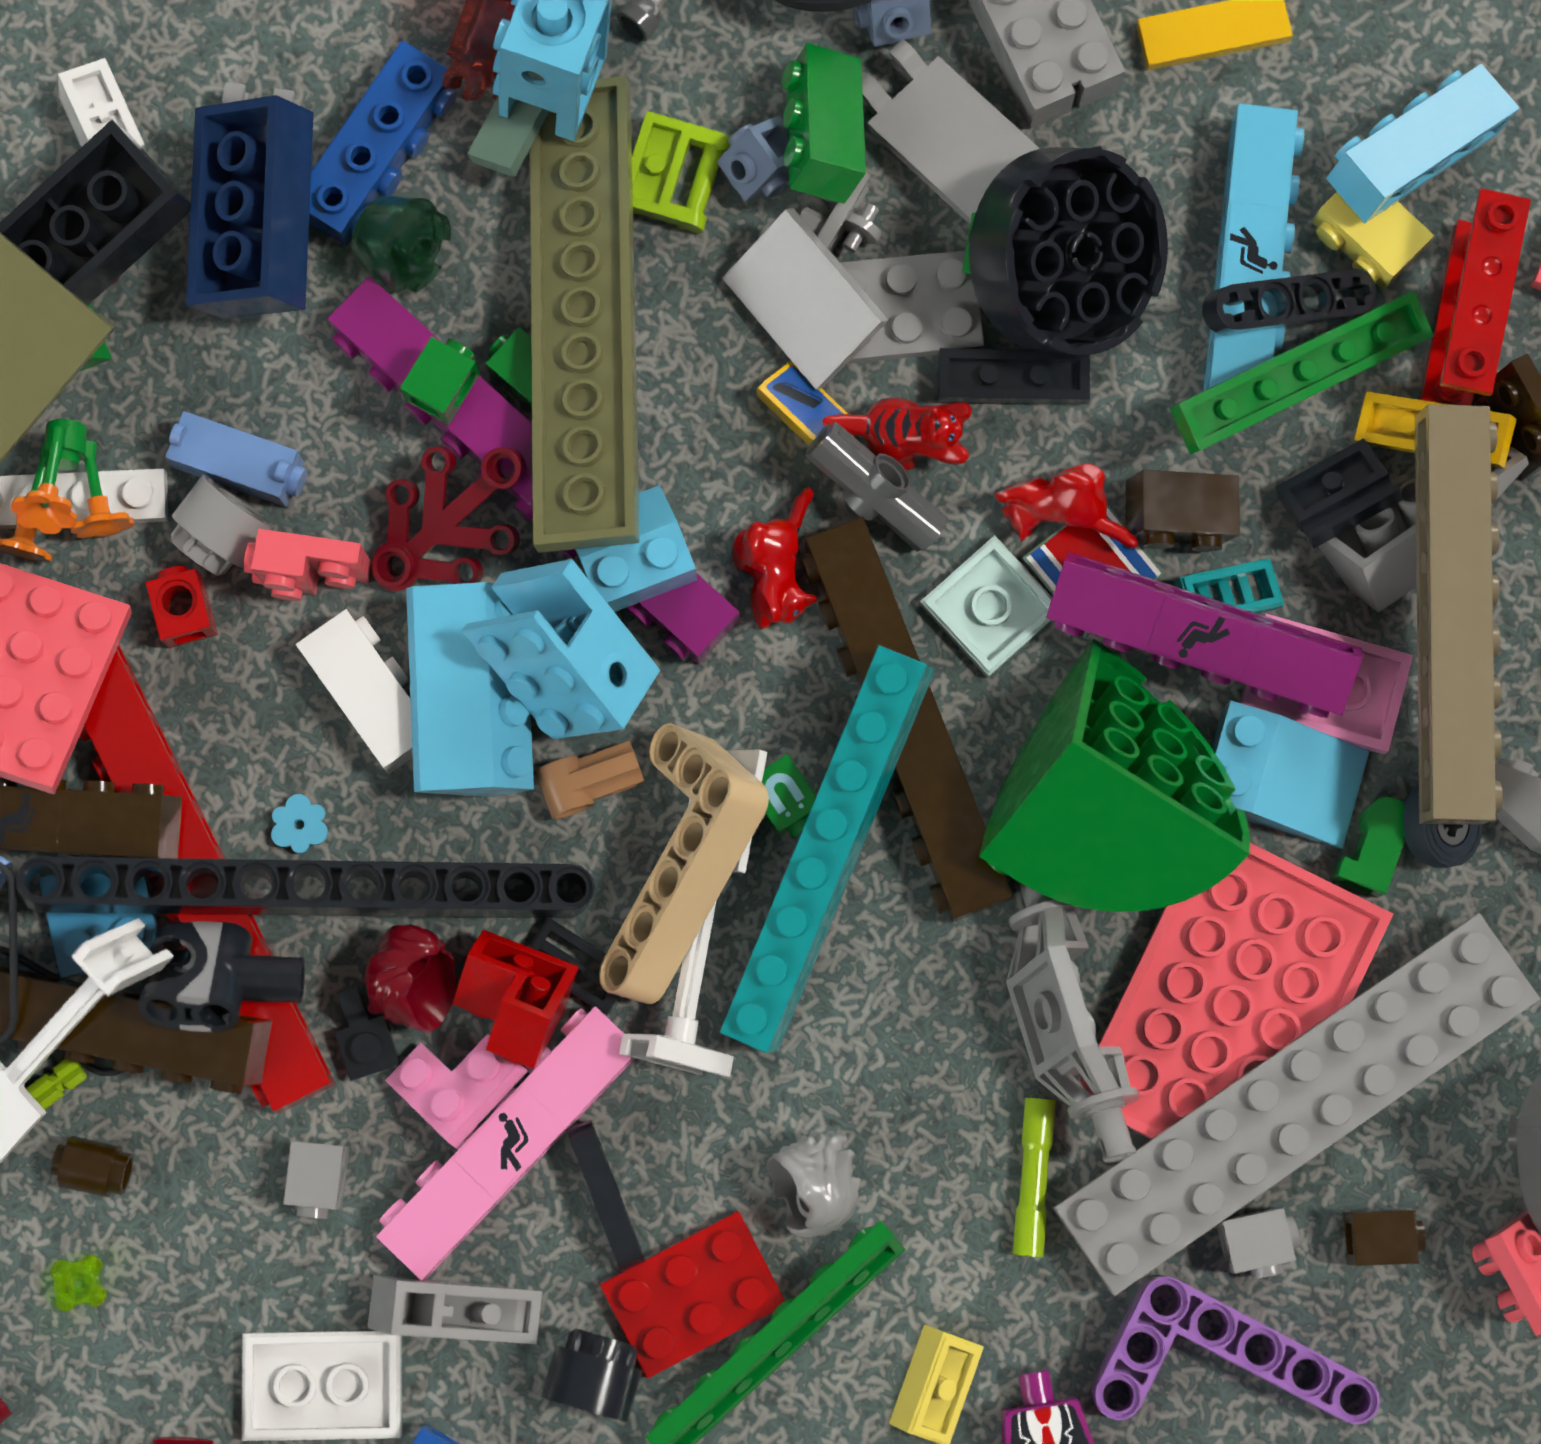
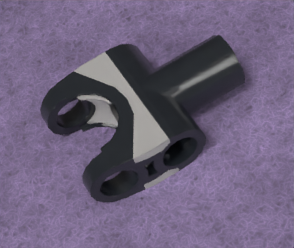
M204 921L172 923L160 927L153 934L150 948L153 955L167 949L162 945L166 941H177L187 947L178 951L169 950L174 957L166 965V967L175 968V971L183 972L184 974L172 978H163V981L152 982L141 990L138 1004L139 1011L146 1020L155 1025L186 1031L223 1032L234 1028L238 1024L242 1001L302 1003L305 983L304 957L251 955L253 944L251 933L238 924ZM161 999L168 1001L174 1007L168 1009L159 1008L150 1001Z

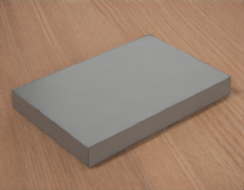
M794 208L785 209L722 278L816 390L824 388L889 321Z

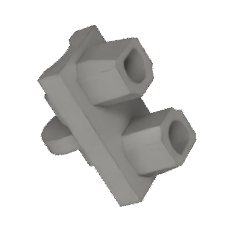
M867 173L845 204L824 199L835 205L828 218L807 206L800 214V217L831 253L845 230L849 234L842 247L852 253H855L861 241L876 244L882 235L880 229L872 223L879 212L877 207L866 203L860 215L856 214L857 209L869 191L867 183L871 175Z

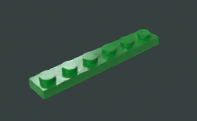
M1411 291L1169 407L1189 453L1193 454L1391 358L1434 335L1415 292Z
M881 1220L873 1227L862 1229L852 1238L848 1246L849 1249L834 1263L830 1262L823 1265L813 1274L810 1285L795 1299L790 1298L784 1301L774 1310L771 1321L757 1334H751L743 1338L735 1346L732 1357L718 1370H712L704 1374L693 1387V1393L679 1406H673L665 1410L656 1419L654 1429L645 1436L651 1444H696L906 1249Z

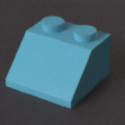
M660 485L639 493L640 543L575 549L585 576L614 612L697 581L696 568L679 524Z

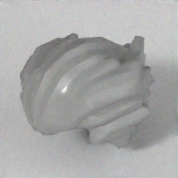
M812 1130L808 1137L803 1135L797 1143L783 1146L780 1152L773 1154L767 1161V1169L774 1182L773 1196L774 1198L786 1201L787 1229L795 1236L812 1238L829 1231H835L854 1214L861 1180L852 1175L853 1169L851 1168L852 1158L855 1156L854 1152L850 1149L843 1150V1146L847 1142L845 1135L835 1134L834 1131L818 1134L817 1131Z

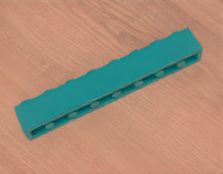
M878 646L720 1031L721 1034L765 1053L779 1051L935 672V669L929 665L883 646Z

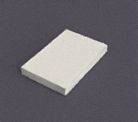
M380 1331L243 1334L242 1441L402 1437V1335H390Z

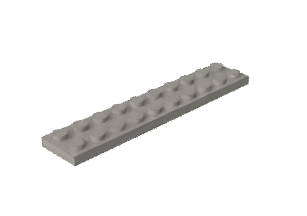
M1475 914L1136 1149V1154L1120 1160L1052 1208L1113 1296H1116L1539 1001L1540 997L1481 914Z

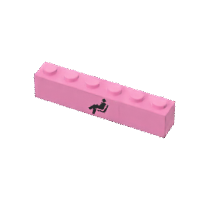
M596 1006L589 1013L582 1008L579 1009L560 1030L566 1037L553 1051L548 1047L545 1048L535 1069L525 1066L530 1075L517 1089L513 1087L492 1109L494 1113L482 1126H477L456 1148L458 1151L444 1165L436 1160L423 1172L415 1182L421 1190L407 1204L400 1198L380 1218L379 1222L385 1228L376 1237L421 1281L427 1279L635 1059L619 1054L623 1032Z

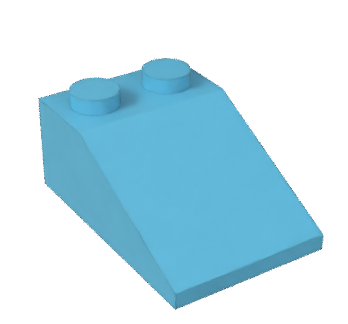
M1230 700L1221 710L1211 748L1223 764L1236 790L1230 796L1235 809L1244 811L1249 822L1343 849L1369 751L1279 714Z

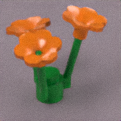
M55 419L47 422L45 440L41 443L40 460L32 489L26 496L15 497L12 500L11 510L17 514V526L12 538L0 539V552L16 555L27 560H40L51 563L53 556L47 553V551L40 549L34 543L37 529L45 534H57L62 528H70L71 533L76 534L77 538H90L94 536H112L118 534L121 530L134 526V519L129 517L128 513H110L108 498L102 495L96 464L97 443L86 440L87 427L83 423L69 419ZM83 460L91 498L87 499L90 516L77 521V515L71 510L72 503L68 499L58 496L59 489L55 484L58 469H77L79 461Z

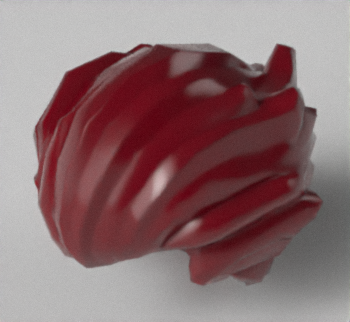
M413 924L392 926L381 938V943L375 954L370 957L366 967L365 978H363V982L367 985V993L370 1000L367 1009L370 1013H383L384 1018L390 1022L393 1021V1024L402 1023L419 1031L432 1032L442 1025L443 1020L453 1005L457 991V977L454 972L455 958L451 953L445 951L444 941L439 940L438 936L430 930Z

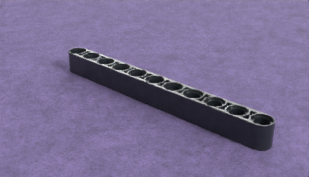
M35 857L23 863L16 876L17 890L26 906L34 911L53 913L572 918L584 912L595 890L593 877L582 866L542 863ZM39 873L51 874L56 877L57 883L50 894L39 897L28 892V884L32 877ZM91 874H103L110 879V888L100 897L87 896L81 890L83 881ZM153 874L163 879L165 885L159 895L146 898L137 894L135 885L144 875ZM200 875L211 876L218 883V888L209 898H196L188 890L192 879ZM251 876H262L269 881L271 890L265 897L251 899L244 895L241 886ZM307 876L315 877L323 884L324 891L316 899H302L294 890V885L297 881ZM358 877L368 878L376 886L377 892L368 900H356L347 891V885L351 880ZM408 878H418L426 884L429 893L422 900L411 901L403 897L399 886ZM463 878L471 879L478 885L480 896L474 901H461L456 898L452 891L453 883ZM513 879L523 880L531 888V898L520 903L512 901L505 894V883ZM563 880L576 882L582 889V899L575 903L563 901L557 894L556 884Z

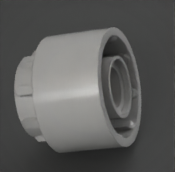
M202 475L172 514L173 519L178 525L170 535L171 542L185 555L206 570L220 576L225 575L232 564L243 568L248 543H256L258 529L272 530L273 525L235 493L214 479Z

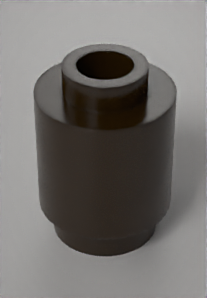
M71 1136L66 1145L58 1144L52 1159L51 1174L58 1176V1186L61 1188L108 1198L112 1193L123 1195L128 1187L132 1173L133 1154L122 1152V1147L118 1145Z

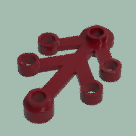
M431 447L424 452L421 460L422 467L426 472L422 529L410 540L409 509L414 507L420 498L417 484L409 479H398L392 481L385 491V498L389 504L387 543L381 545L375 551L372 557L371 569L377 583L390 591L406 590V588L412 587L418 579L449 581L453 584L479 583L481 581L483 567L474 557L458 558L453 563L422 558L436 544L489 549L493 554L501 556L513 553L520 543L518 531L509 524L496 525L492 528L458 525L498 489L513 488L523 481L527 470L523 455L516 449L509 447L495 448L489 451L482 461V475L445 508L447 475L451 474L455 469L456 457L448 447ZM437 452L444 456L446 462L445 467L441 471L436 470L432 464V458ZM505 458L510 459L515 467L514 473L509 478L502 474L500 468ZM400 485L405 486L409 491V498L405 504L399 502L396 497V490ZM500 530L505 531L510 539L506 549L500 548L496 543V535ZM396 556L400 557L405 564V569L401 575L394 573L392 570V561ZM463 563L470 565L473 570V576L468 582L464 581L459 574V569Z

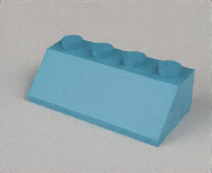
M494 583L428 585L406 588L414 792L498 797L534 790L531 714L519 699L508 691L505 682L490 664L478 655L476 647L462 632L467 623L513 615L491 588Z

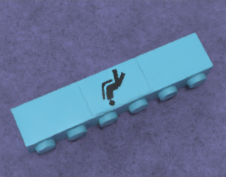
M1238 103L1231 119L1214 291L1231 284L1290 277V272L1282 271L1284 253H1291L1295 234V224L1287 223L1289 205H1296L1300 177L1292 175L1293 158H1300L1304 143V128H1296L1298 110ZM1265 291L1262 297L1263 309L1269 316L1275 317L1278 311L1277 300L1273 294ZM1244 303L1233 306L1223 304V310L1225 314L1235 315L1245 311ZM1285 327L1227 335L1217 334L1210 329L1204 390L1273 358L1274 349L1281 350Z

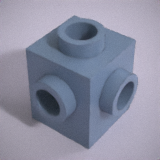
M873 0L853 8L858 28H866L874 46L883 44L895 45L902 39L906 40L932 34L929 0Z
M780 115L754 126L748 124L740 128L728 139L727 142L731 147L716 161L745 202L762 194H765L768 199L772 198L789 186V167L784 165V153L788 144V128L783 126V119Z

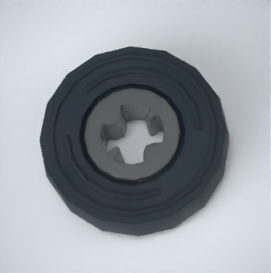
M1419 783L1412 789L1406 800L1403 814L1404 837L1410 852L1419 862L1435 868H1449L1463 865L1474 855L1481 841L1483 824H1419Z

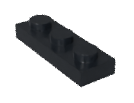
M939 348L938 402L1088 404L1090 401V355H1073L1029 349Z

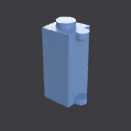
M183 411L179 423H176L171 430L169 437L171 444L165 458L174 469L197 477L206 475L223 486L286 508L290 497H298L304 487L307 469L302 467L304 460L297 450Z

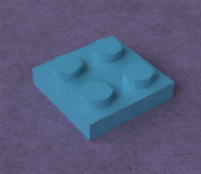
M124 856V857H120V858H139V857ZM91 874L83 881L81 890L87 896L100 897L108 891L111 881L103 874ZM53 875L38 878L42 896L50 894L56 887L57 879ZM144 875L137 881L135 891L142 897L152 898L148 877ZM46 912L60 978L63 979L86 974L81 966L72 958V955L84 942L139 918L146 926L137 937L150 950L153 934L159 929L156 914Z

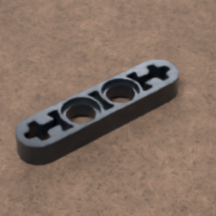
M1359 269L1231 284L1212 291L1205 297L1202 305V315L1205 323L1212 331L1224 335L1346 319L1370 311L1377 298V289L1371 276ZM1306 286L1311 287L1317 293L1319 305L1315 312L1309 310L1304 303L1303 291ZM1346 288L1354 290L1356 299L1349 297L1337 300V291ZM1265 291L1273 294L1277 300L1278 311L1275 317L1269 316L1263 309L1262 297ZM1244 303V312L1232 315L1230 313L1225 314L1223 310V304L1233 306Z

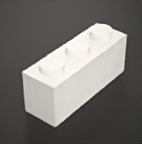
M345 609L296 643V646L379 763L390 774L413 758L411 701L402 688L410 680L393 656L384 662L373 646L381 641V639L366 618L362 616L354 621L347 609Z

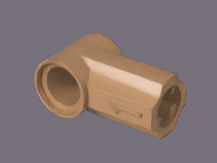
M630 740L582 758L578 756L562 758L548 763L535 771L552 820L585 811L595 805L594 801L645 783Z

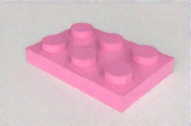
M1265 614L1264 616L1360 647L1362 648L1363 659L1342 716L1331 712L1328 718L1309 714L1299 708L1300 702L1280 696L1279 701L1263 699L1250 692L1251 686L1247 684L1244 685L1240 703L1279 714L1362 749L1383 755L1388 753L1413 655Z

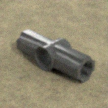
M836 421L826 425L808 446L804 456L843 489V495L847 504L857 515L869 521L878 518L915 551H925L935 542L939 534L946 527L948 517L910 486L909 476L897 460L886 454L875 456Z

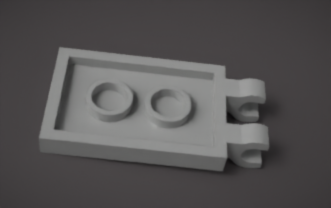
M902 39L889 52V56L894 59L891 63L893 69L910 82L904 89L891 99L879 82L869 73L862 77L863 106L874 115L867 123L869 131L970 224L972 212L976 213L986 189L998 173L1019 156L1040 148L939 56L927 66L916 50Z

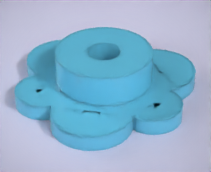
M302 794L292 795L287 800L285 807H277L272 813V819L276 823L271 832L273 842L279 847L291 846L292 850L298 854L307 852L310 844H322L328 837V828L322 822L326 815L325 809L318 804L311 805L310 800ZM298 821L304 822L302 829H296Z

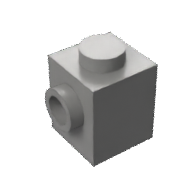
M1272 1208L1230 1217L1216 1225L1228 1273L1236 1274L1251 1270L1253 1279L1264 1278L1284 1273L1282 1263L1296 1260L1293 1248L1300 1247L1299 1232L1293 1216L1286 1217L1284 1208Z

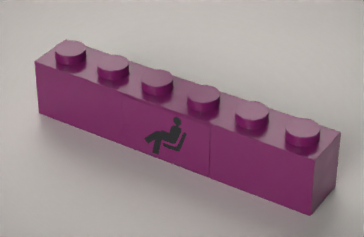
M1068 552L1046 615L1047 619L1056 621L1054 625L1056 629L1067 634L1083 636L1084 632L1087 631L1104 637L1103 643L1110 648L1122 652H1132L1133 647L1153 653L1152 660L1161 665L1180 669L1183 663L1201 669L1202 677L1218 684L1230 685L1231 680L1250 685V692L1258 697L1270 701H1279L1280 696L1300 702L1299 708L1301 710L1323 718H1328L1330 712L1340 716L1343 715L1363 659L1362 648L1072 552Z

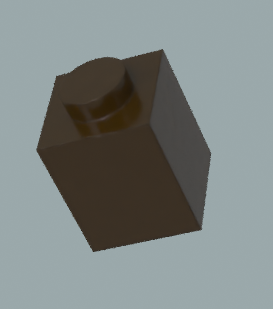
M1416 1210L1343 1212L1347 1265L1368 1266L1419 1263L1418 1252L1425 1251L1426 1235L1423 1221L1416 1220Z

